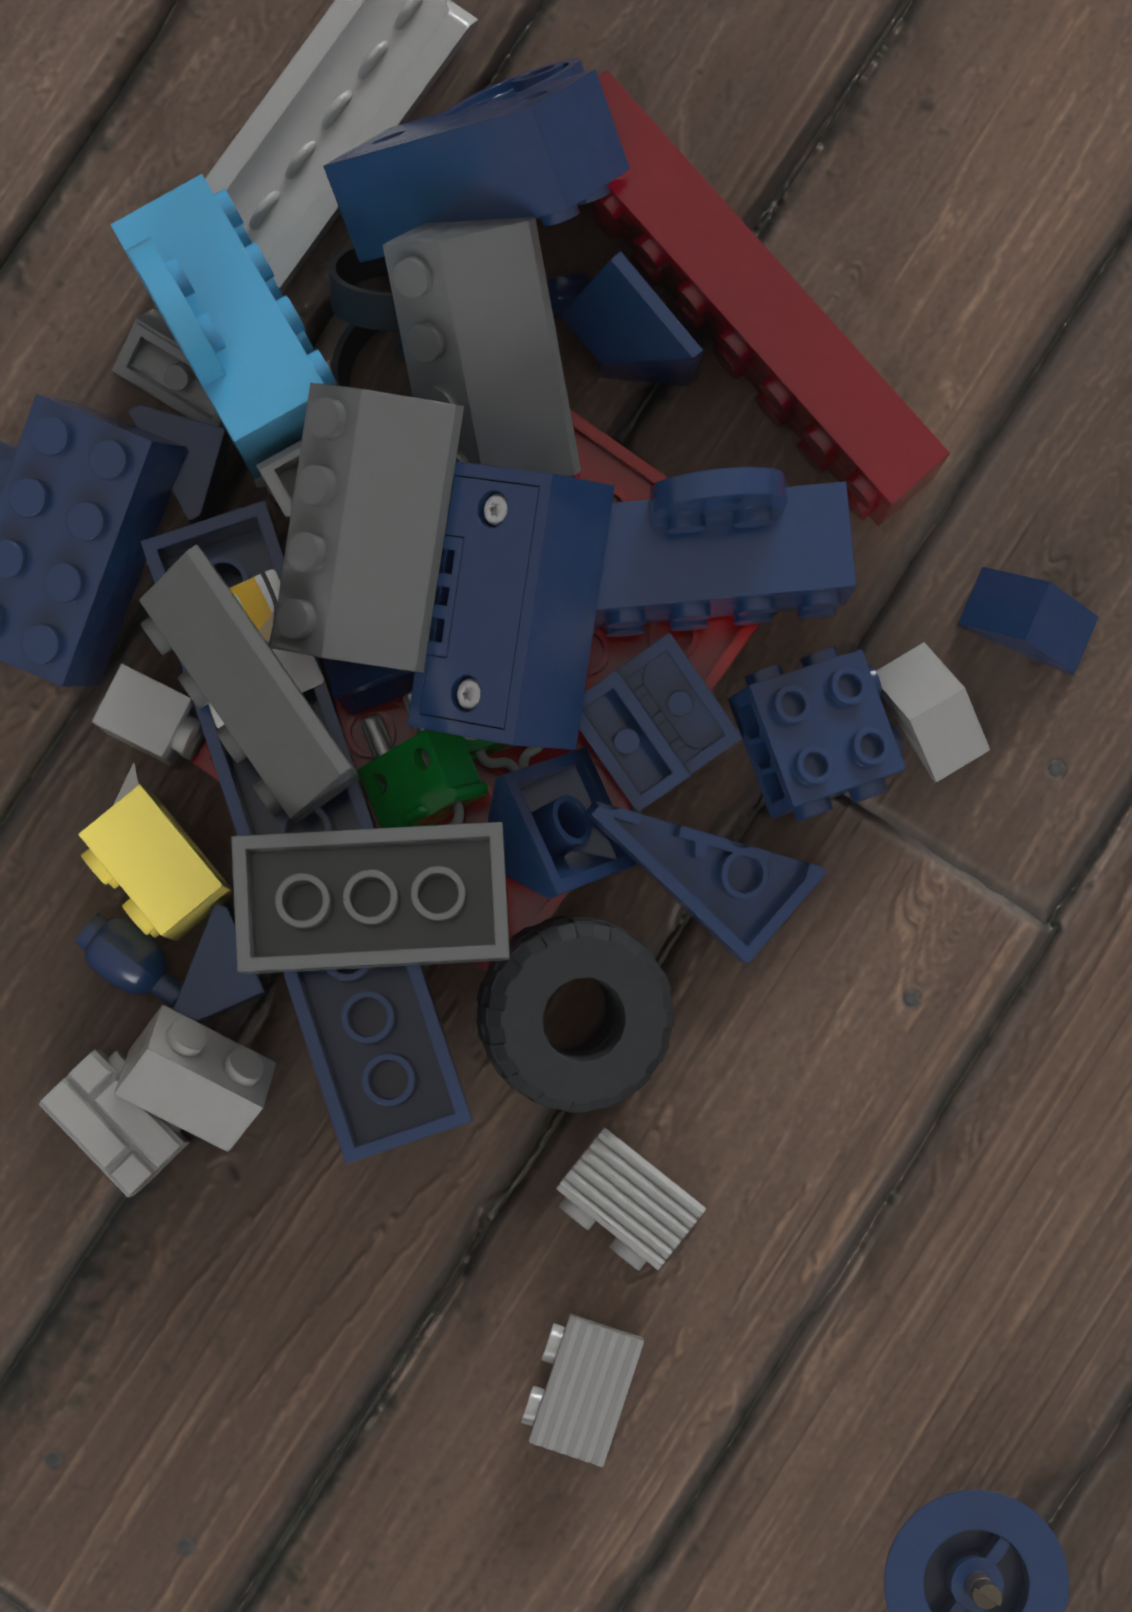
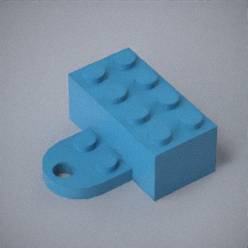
M200 174L110 225L253 478L257 479L261 477L256 466L257 464L302 440L310 382L335 386L337 382L319 350L314 351L304 332L306 329L287 295L283 297L273 278L275 276L256 242L252 243L242 225L244 222L227 191L223 189L213 194L204 176Z

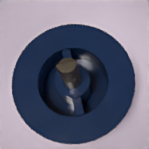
M970 1489L937 1497L923 1505L907 1519L895 1536L888 1552L884 1570V1594L888 1612H1065L1069 1595V1576L1066 1559L1060 1543L1047 1523L1036 1512L1008 1495L988 1490Z

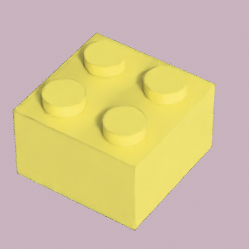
M140 784L78 834L89 847L88 850L81 854L85 863L105 885L109 883L114 889L119 885L123 888L130 899L122 907L146 935L150 933L154 938L161 935L178 941L211 914L215 903L222 905L234 895L232 887L157 796Z

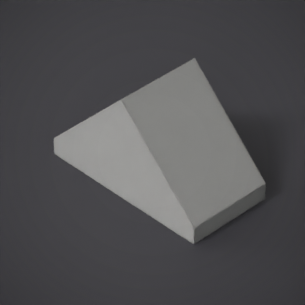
M925 642L876 671L881 682L882 698L934 783L990 750L965 687Z

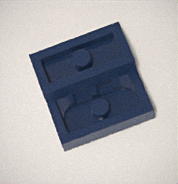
M670 632L584 692L579 730L637 813L743 739Z

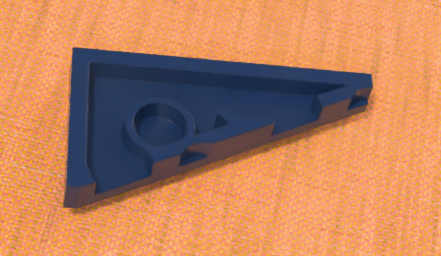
M594 801L584 812L739 962L745 964L751 962L827 873L819 865L796 860L761 848L731 841L723 837L598 801Z

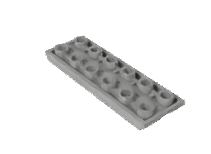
M335 0L205 178L213 194L223 189L227 191L244 222L242 225L252 243H257L266 258L281 293L285 291L341 213L323 165L383 131L405 124L477 26L478 19L451 0Z

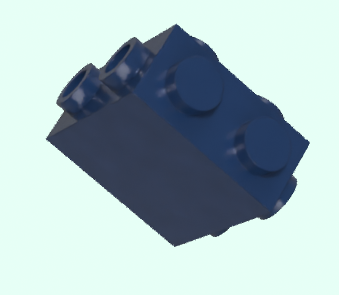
M836 646L829 647L801 658L800 661L803 668L785 674L780 664L758 670L744 677L747 684L746 688L728 698L771 819L790 812L794 813L797 822L813 818L833 810L830 799L846 793L850 794L852 803L866 800L888 791L885 780L906 770L902 759L904 747L901 736L895 726L889 724L880 699L882 688L879 676L875 669L867 664L862 649L839 656Z

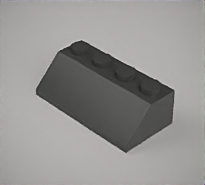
M535 217L424 223L382 244L412 396L414 398L464 406L456 462L552 473L568 477L581 471Z
M310 382L271 648L320 658L424 673L464 406L366 389Z
M197 544L186 551L140 598L139 601L149 614V617L140 622V624L162 655L173 649L187 670L177 678L197 707L202 709L210 703L224 722V725L215 730V733L235 762L238 764L248 757L262 779L252 786L270 813L276 818L285 811L292 821L298 823L356 783L361 777L211 561Z

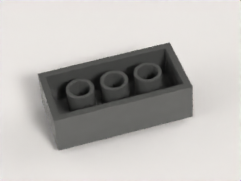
M502 822L231 836L237 972L261 974L510 960Z

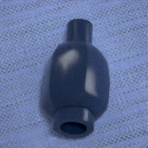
M97 913L86 925L75 944L85 950L84 957L87 965L110 984L124 992L138 996L153 993L172 1008L177 1002L183 984L167 973V962L163 951L152 939L121 917H113L108 920L100 913Z

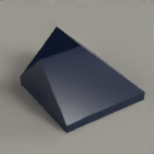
M621 251L610 259L561 314L566 323L601 363L600 378L689 386L698 378L703 353L702 348Z
M587 747L504 774L495 780L487 823H503L506 876L548 899L637 865L584 813L594 801L613 806Z

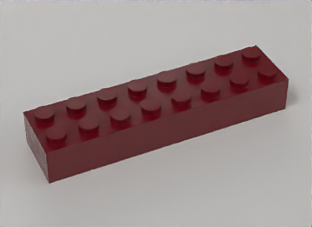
M605 70L598 78L630 170L608 183L611 190L610 194L590 202L593 205L589 210L590 216L606 236L613 240L619 235L634 251V254L630 257L631 262L648 283L655 286L661 282L675 297L676 300L672 303V307L683 323L695 333L702 328L718 347L713 352L723 368L735 379H739L744 375L760 394L755 397V400L764 414L777 426H781L786 422L801 439L797 444V448L805 460L819 473L828 469L838 482L846 481L849 509L859 519L864 520L870 516L880 526L936 477L950 453L610 72Z

